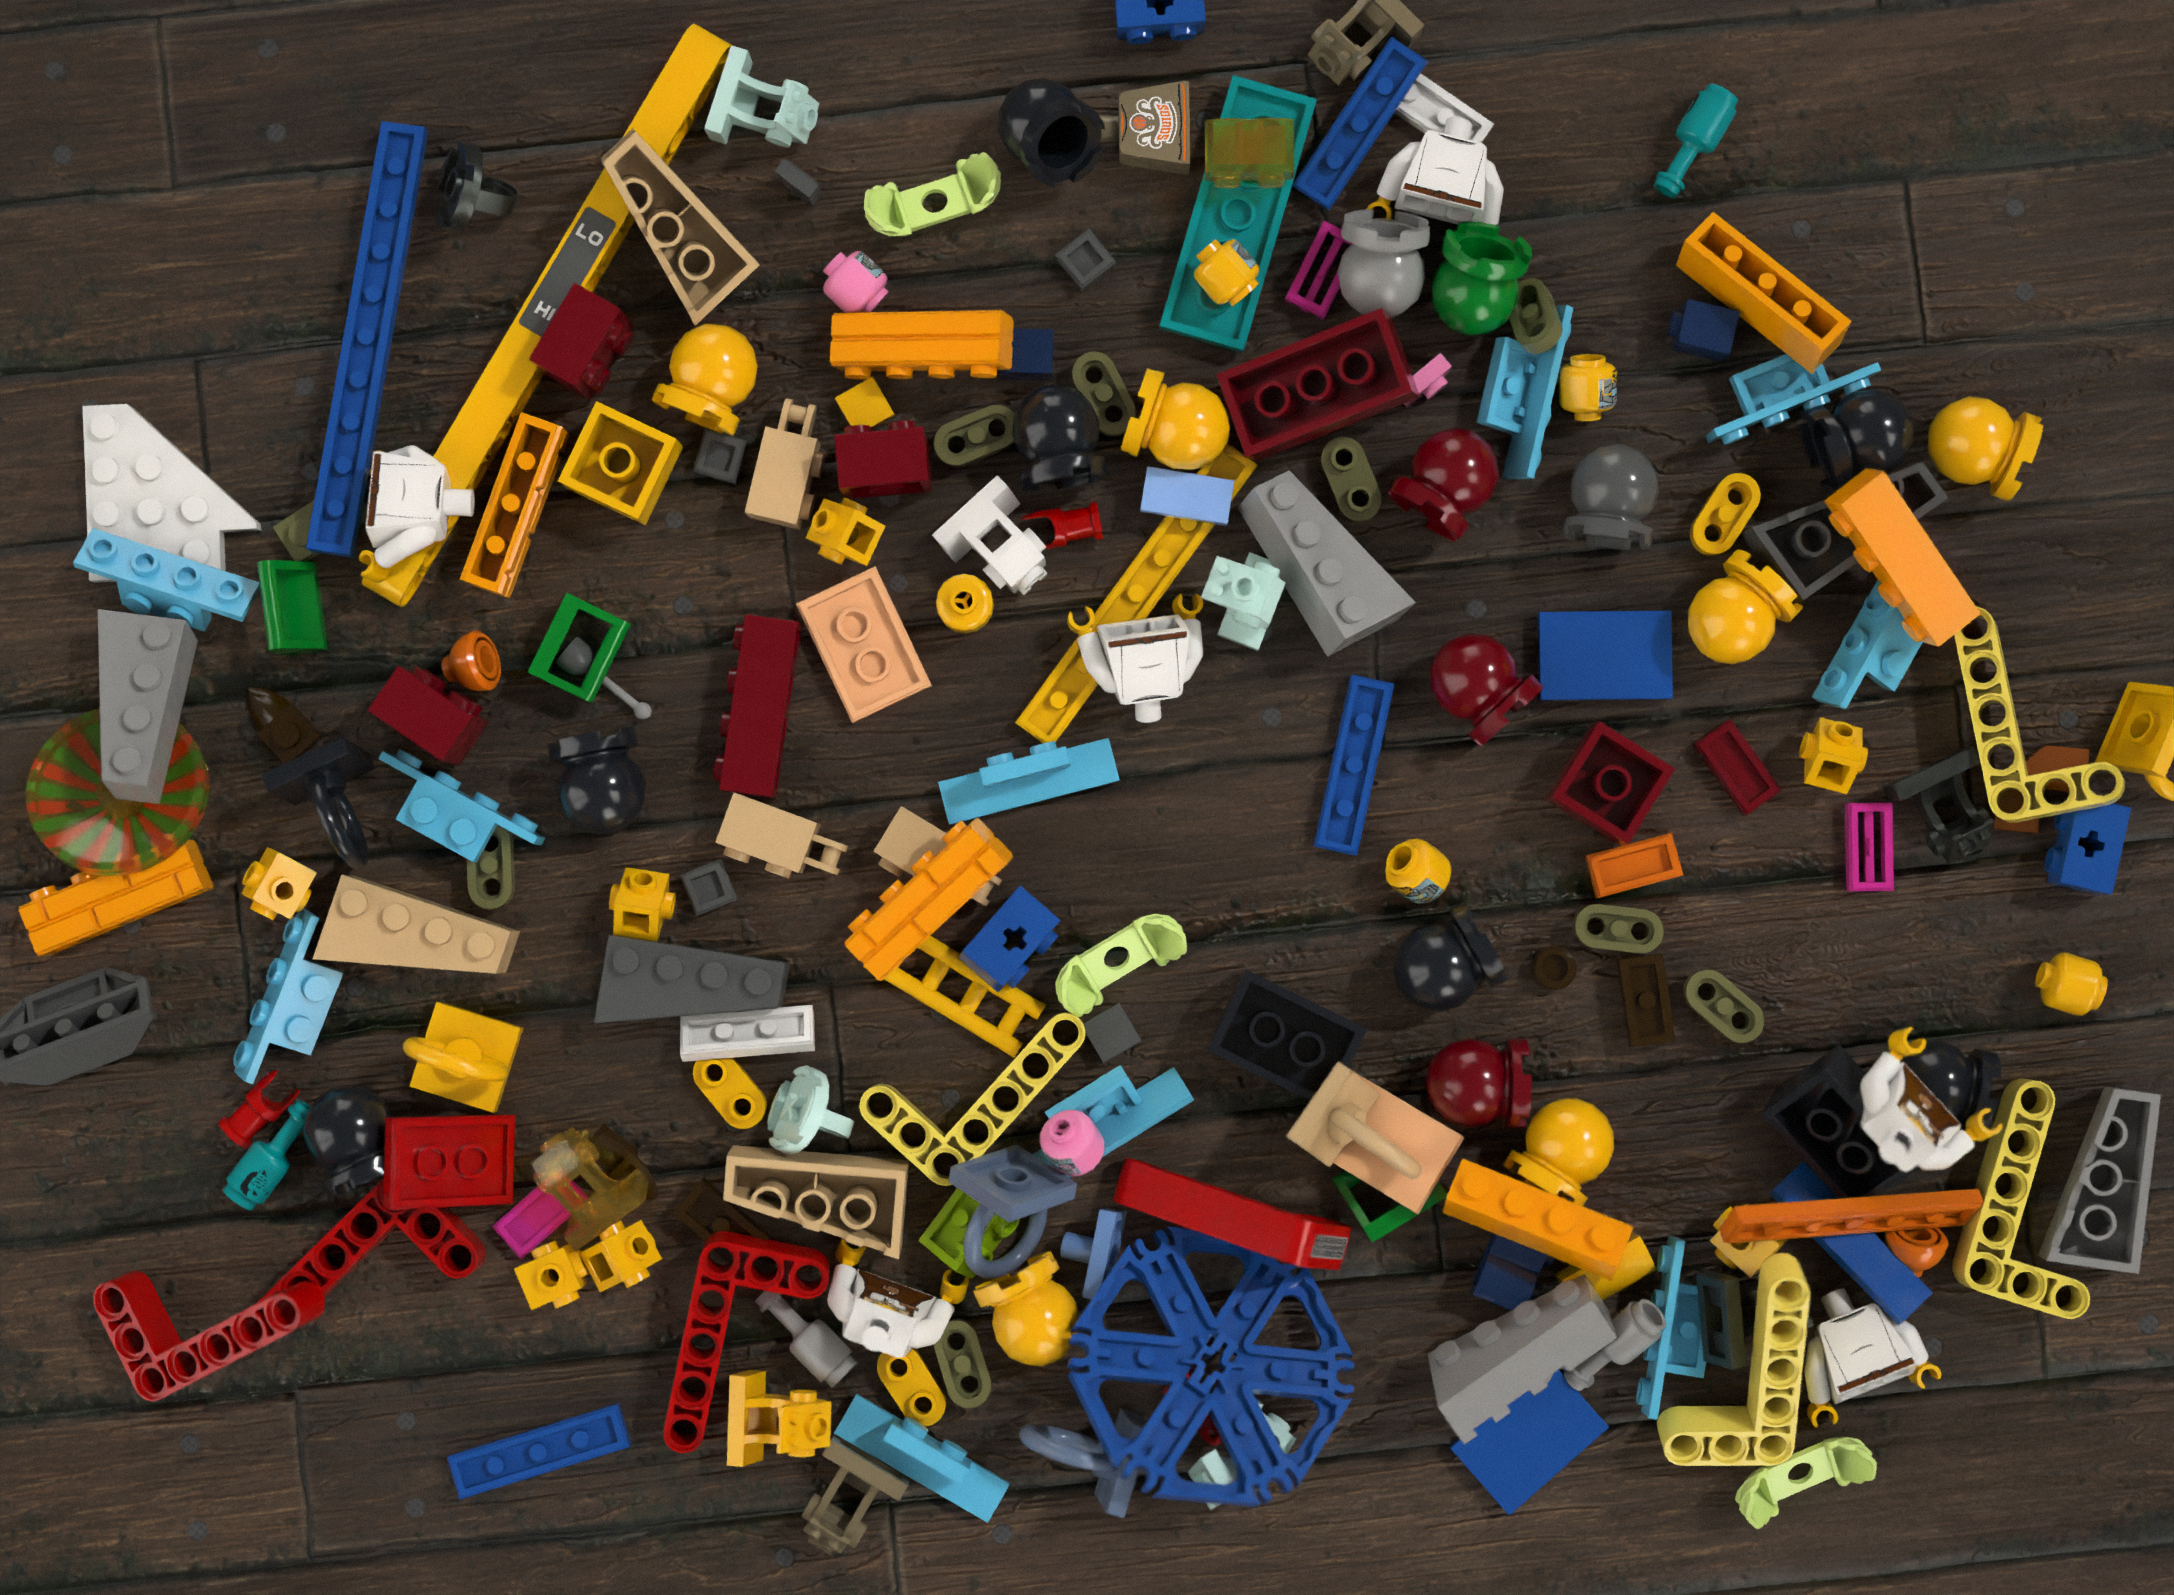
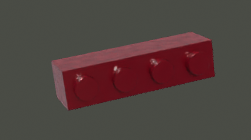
M745 614L744 624L736 625L733 649L740 651L737 668L730 667L727 680V693L733 694L731 712H723L720 736L727 738L725 753L724 755H717L714 768V781H720L719 790L777 798L802 628L798 621Z

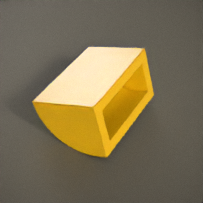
M1631 1232L1612 1281L1573 1265L1564 1268L1554 1275L1560 1284L1585 1274L1603 1301L1656 1271V1268L1641 1237Z

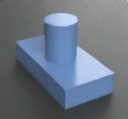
M1111 1207L1099 1209L1094 1238L1072 1232H1066L1061 1245V1258L1088 1264L1082 1294L1083 1298L1092 1299L1117 1263L1127 1211Z

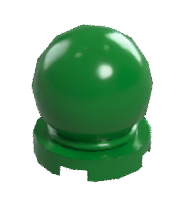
M1463 221L1458 223L1456 231L1446 230L1442 243V254L1446 259L1440 264L1432 279V305L1437 317L1451 330L1467 336L1489 334L1508 321L1518 301L1519 286L1517 278L1523 277L1528 271L1532 258L1531 247L1522 237L1518 236L1515 243L1508 238L1498 235L1500 231L1499 226L1483 222Z

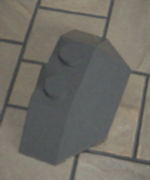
M103 967L22 998L0 1018V1082L49 1086L132 1055L154 1018L149 981L143 976H134L125 971Z

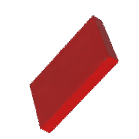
M515 1115L387 1117L385 1120L383 1208L393 1210L513 1204Z

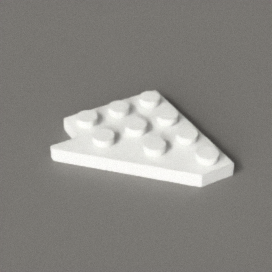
M130 405L83 406L87 537L91 529L95 528L226 571L224 532L261 531V524ZM89 572V581L116 582L115 580Z

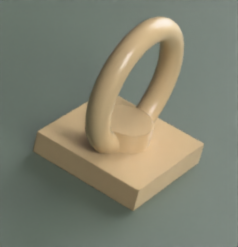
M1340 1062L1333 1068L1286 1136L1328 1167L1332 1165L1343 1147L1354 1140L1410 1179H1416L1422 1173V1167L1415 1159L1364 1124L1366 1114L1380 1094Z

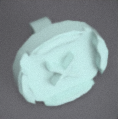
M808 1065L795 1069L792 1073L796 1077L792 1082L785 1080L779 1087L771 1105L767 1122L768 1130L773 1132V1137L769 1138L770 1145L776 1150L791 1155L799 1153L805 1148L818 1130L849 1139L855 1122L826 1109L829 1099V1082L826 1074Z

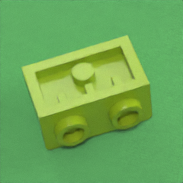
M957 1188L918 1241L955 1272L969 1278H974L976 1274L971 1271L965 1261L963 1244L971 1217L981 1203ZM997 1214L992 1217L984 1232L981 1246L982 1255L986 1260L992 1261L993 1251L1003 1238L1013 1233L1020 1219L1008 1222Z

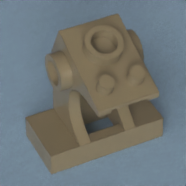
M1358 0L1337 23L1332 19H1327L1317 28L1311 36L1315 44L1307 56L1315 62L1317 68L1323 74L1328 75L1339 86L1349 76L1354 81L1359 79L1373 63L1369 57L1392 34L1403 45L1410 48L1420 38L1424 24L1400 0ZM1355 22L1371 37L1362 47L1358 44L1354 45L1344 35Z
M833 1434L830 1440V1447L825 1448L822 1456L836 1463L840 1468L822 1497L814 1493L801 1517L808 1520L803 1531L810 1536L808 1539L809 1543L825 1553L831 1554L832 1551L841 1554L848 1545L855 1549L868 1525L862 1522L861 1519L878 1491L881 1490L899 1501L909 1485L910 1477ZM842 1481L865 1494L853 1515L830 1503Z

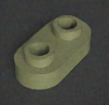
M1528 278L1518 283V301L1509 319L1514 335L1521 346L1530 354H1541L1556 345L1562 335L1563 328L1551 292L1541 280Z
M1087 352L1081 355L1073 366L1072 379L1076 390H1079L1091 402L1099 419V432L1109 437L1122 436L1126 432L1130 417H1136L1135 405L1113 361L1101 352ZM1092 369L1099 370L1103 375L1102 380L1095 384L1090 383L1086 379L1087 372ZM1111 408H1116L1121 411L1122 418L1115 423L1109 422L1105 417L1106 412Z
M991 405L944 424L937 431L934 438V449L937 457L945 465L959 468L1011 447L1015 443L1012 436L1013 411L1003 405ZM995 422H1000L1006 427L1004 434L999 437L992 436L989 433L990 425ZM956 438L963 440L965 443L963 451L960 453L951 452L948 449L951 440Z
M1337 437L1326 444L1321 453L1320 465L1341 516L1349 522H1367L1378 512L1382 498L1362 446L1352 438ZM1340 451H1345L1350 454L1351 463L1347 466H1341L1336 462L1335 455ZM1363 492L1367 496V504L1363 507L1354 505L1352 494Z
M499 825L496 826L492 834L498 839L497 849L489 852L484 848L477 862L467 859L469 896L477 906L484 909L504 907L511 901L515 893L513 837L510 831ZM491 879H496L500 883V891L494 896L490 895L486 890V885Z
M1590 904L1582 907L1576 913L1572 926L1576 939L1586 947L1630 953H1648L1653 951L1661 943L1664 933L1661 920L1655 913L1649 910L1604 904ZM1594 917L1598 918L1602 923L1601 931L1595 935L1591 934L1587 929L1588 921ZM1636 923H1641L1646 930L1645 936L1640 940L1635 939L1631 934V928Z
M1702 969L1693 972L1686 979L1683 986V997L1686 1004L1726 1039L1737 1043H1747L1753 1041L1761 1034L1764 1027L1762 1010L1721 973ZM1703 983L1709 984L1712 989L1711 996L1706 1000L1701 999L1698 995V988ZM1737 1012H1741L1745 1016V1024L1739 1029H1736L1731 1021L1732 1016Z
M950 1319L941 1338L934 1344L935 1353L951 1400L958 1406L974 1408L984 1403L990 1394L992 1386L990 1372L975 1327L964 1319ZM953 1333H960L965 1339V1344L960 1348H954L949 1344L948 1337ZM970 1375L977 1379L978 1386L976 1389L968 1391L962 1387L961 1380L965 1376Z

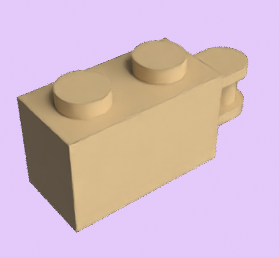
M786 398L778 428L774 429L765 426L745 508V513L749 518L798 530L801 529L803 520H810L814 508L815 495L809 494L813 477H821L826 456L825 452L820 451L821 445L818 439L811 437L817 405L809 404L808 408L794 405L792 399ZM789 422L803 425L801 435L787 432Z
M733 793L715 843L726 846L723 855L745 863L749 862L750 856L767 861L764 870L788 879L792 871L803 874L806 864L838 875L840 869L836 868L841 852H846L848 846L817 835L821 824L737 793ZM815 841L825 845L820 861L809 858Z
M901 806L873 852L882 857L878 865L901 878L904 871L914 876L916 874L910 867L929 849L936 856L947 845L942 839L946 833ZM994 876L971 898L987 906L990 902L986 899L993 886L995 884L999 886L1002 880Z

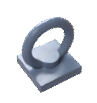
M1017 1144L951 1166L949 1183L981 1203L971 1217L964 1237V1257L971 1271L982 1278L992 1279L1005 1276L1017 1269L1031 1255L1039 1243L1047 1221V1209L1075 1199L1077 1183ZM995 1214L1008 1222L1029 1215L1027 1227L1021 1239L1011 1251L993 1261L986 1260L983 1257L981 1251L983 1235Z
M1120 1408L1114 1427L1121 1437L1132 1439L1139 1435L1145 1423L1136 1412ZM1028 1424L1021 1428L1019 1432L1020 1440L1031 1450L1065 1464L1092 1470V1475L1099 1477L1094 1494L1106 1513L1121 1518L1125 1517L1139 1470L1134 1469L1126 1480L1121 1477L1123 1468L1130 1461L1128 1457H1125L1121 1461L1119 1468L1114 1471L1101 1442L1076 1432L1042 1424Z

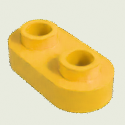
M1734 473L1728 475L1717 484L1690 528V540L1697 551L1704 555L1716 556L1732 547L1760 502V488L1752 477L1743 473ZM1730 490L1740 492L1742 501L1739 505H1734L1729 501L1728 493ZM1711 526L1718 531L1717 541L1711 542L1706 539L1704 534L1706 527Z
M735 1058L698 1060L695 1062L693 1078L696 1085L727 1123L735 1128L747 1129L755 1126L764 1118L767 1110L765 1095ZM712 1064H717L722 1068L723 1075L719 1081H713L708 1077L707 1070ZM744 1098L750 1102L751 1110L747 1115H741L736 1111L735 1104L738 1099Z
M912 1348L904 1358H897L882 1352L877 1362L878 1375L904 1416L919 1422L923 1426H930L938 1422L946 1408V1395L918 1350ZM901 1359L906 1362L908 1369L904 1374H896L892 1371L891 1363L894 1360ZM927 1397L932 1403L931 1409L926 1412L919 1411L915 1406L916 1399Z

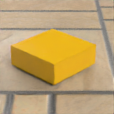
M873 376L871 379H867L835 397L850 426L870 425L871 430L895 417L893 410Z

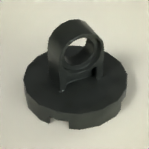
M459 141L458 149L451 148L442 168L437 190L444 192L445 199L444 207L435 206L436 221L442 229L460 232L469 223L474 210L498 216H510L514 210L519 192L514 186L503 180L483 175L481 149L477 145Z

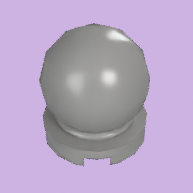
M1374 209L1346 213L1344 215L1341 236L1352 244L1343 253L1337 272L1343 297L1350 307L1362 315L1379 308L1387 311L1391 318L1403 313L1419 299L1426 278L1424 260L1417 249L1427 246L1430 242L1429 221L1418 215L1395 211V219L1373 218Z

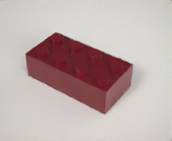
M1383 308L1216 374L1246 458L1256 462L1420 398L1391 315Z

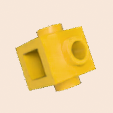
M843 498L841 504L823 499L819 510L813 516L812 525L805 538L821 546L818 554L830 561L842 565L846 558L867 566L885 529V525L865 515L868 508L848 498Z
M1819 717L1813 732H1806L1804 734L1799 749V758L1805 759L1804 783L1848 794L1857 773H1862L1867 761L1868 748L1863 747V728L1852 726L1843 721H1833Z
M267 847L260 861H254L247 869L242 881L245 888L241 894L254 900L250 909L273 921L278 913L291 919L295 912H301L306 906L311 895L309 886L317 872Z
M629 867L625 868L621 883H614L610 893L609 910H614L613 935L654 942L658 941L664 918L672 919L675 908L676 893L669 892L670 874Z
M1730 1206L1713 1224L1718 1232L1710 1242L1717 1247L1715 1254L1723 1263L1732 1269L1739 1267L1751 1278L1760 1271L1764 1260L1776 1254L1787 1242V1239L1724 1243L1719 1228L1733 1210Z
M622 1220L598 1232L601 1239L600 1242L579 1253L599 1292L621 1282H624L626 1288L635 1285L650 1276L647 1267L662 1259L656 1248L653 1236L647 1231L642 1220L626 1228Z
M556 1240L542 1245L531 1251L534 1259L514 1268L531 1310L551 1301L556 1309L580 1298L577 1290L588 1284L585 1276L590 1273L579 1254L581 1251H574L571 1243L558 1247ZM552 1269L558 1273L559 1280L552 1275Z

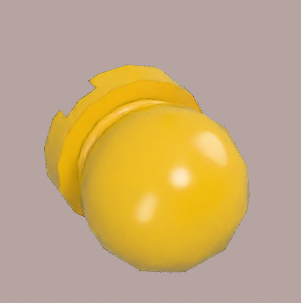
M704 324L686 332L672 351L669 368L673 383L669 385L658 384L651 399L652 402L665 410H668L669 406L687 412L685 420L717 433L723 434L725 432L730 436H734L740 419L732 414L731 408L745 401L755 386L758 366L753 347L743 334L729 326Z
M1147 368L1138 393V403L1144 404L1139 419L1130 417L1121 450L1137 457L1140 448L1145 449L1148 446L1157 461L1172 469L1194 470L1211 464L1229 441L1228 410L1219 397L1204 386L1182 382L1167 388L1165 383L1162 384L1165 372Z
M1969 396L1949 404L1936 414L1928 432V454L1938 472L1954 482L1976 485L1989 481L1990 494L1992 496L2010 501L2022 485V482L2014 480L2022 462L2026 461L2032 464L2043 431V425L2039 424L2042 418L2023 412L2017 420L2013 421L2005 408L1990 399Z
M1739 549L1734 551L1723 563L1728 577L1715 579L1700 589L1688 609V632L1698 650L1715 662L1731 665L1748 661L1765 650L1775 634L1776 619L1788 623L1803 609V606L1798 603L1792 604L1797 594L1775 571L1766 565L1760 572L1754 566L1747 563L1751 558V554Z
M1578 1098L1558 1099L1544 1105L1531 1118L1525 1134L1526 1151L1520 1154L1511 1150L1502 1166L1511 1173H1514L1516 1168L1519 1167L1520 1169L1517 1173L1526 1178L1525 1182L1530 1186L1565 1200L1568 1198L1570 1202L1583 1206L1588 1198L1580 1192V1185L1596 1179L1608 1166L1614 1151L1613 1130L1607 1117L1593 1104Z
M1046 1251L1026 1259L1028 1267L1022 1269L1017 1274L1011 1277L1007 1274L999 1278L986 1279L975 1287L976 1290H973L980 1307L991 1305L994 1308L992 1327L996 1341L1009 1358L1026 1365L1044 1366L1058 1361L1073 1346L1069 1345L1071 1335L1078 1333V1331L1070 1332L1080 1318L1076 1301L1064 1286L1051 1280V1274L1059 1269L1051 1251Z

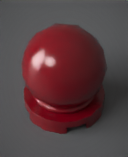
M1450 428L1437 432L1419 446L1411 465L1412 478L1397 476L1387 495L1406 514L1412 507L1428 519L1424 525L1426 529L1441 538L1455 542L1456 539L1459 541L1469 528V524L1463 518V515L1477 511L1491 498L1499 479L1497 459L1491 445L1471 430Z
M1468 633L1450 640L1442 645L1430 668L1431 691L1440 706L1456 718L1473 720L1472 725L1475 727L1468 733V736L1480 747L1509 722L1503 715L1509 709L1514 713L1517 712L1544 688L1532 674L1524 681L1520 677L1517 678L1516 662L1506 646L1489 635Z
M1473 1038L1449 1042L1433 1057L1425 1079L1427 1097L1435 1110L1450 1122L1467 1127L1488 1124L1501 1115L1504 1117L1507 1128H1526L1525 1118H1529L1531 1108L1532 1076L1522 1074V1056H1530L1528 1041L1525 1038H1507L1501 1052L1489 1042Z

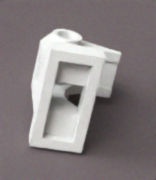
M998 475L932 534L955 563L971 549H974L988 563L982 569L999 589L1007 585L1013 594L1018 590L1023 595L1027 594L1035 582L1042 580L1048 574L1043 568L1046 566V561L1041 553L1046 548L1044 543L1030 528H1027L1022 533L1007 517L1020 503ZM997 525H1000L1011 537L992 553L981 540Z

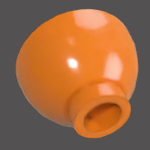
M474 630L456 641L451 648L449 656L442 659V671L449 682L457 681L463 687L474 691L493 690L499 682L501 663L492 640L483 632Z
M1939 1228L1885 1232V1245L1917 1277H1921L1923 1270L1932 1268L1942 1259L1949 1244L1947 1237Z

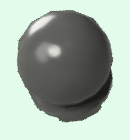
M1623 444L1603 445L1588 452L1576 465L1570 481L1571 501L1578 514L1567 517L1564 520L1562 537L1572 541L1575 538V534L1587 536L1586 545L1608 549L1630 550L1631 542H1639L1641 549H1650L1654 530L1644 525L1641 521L1653 510L1659 494L1658 475L1651 461L1638 449Z

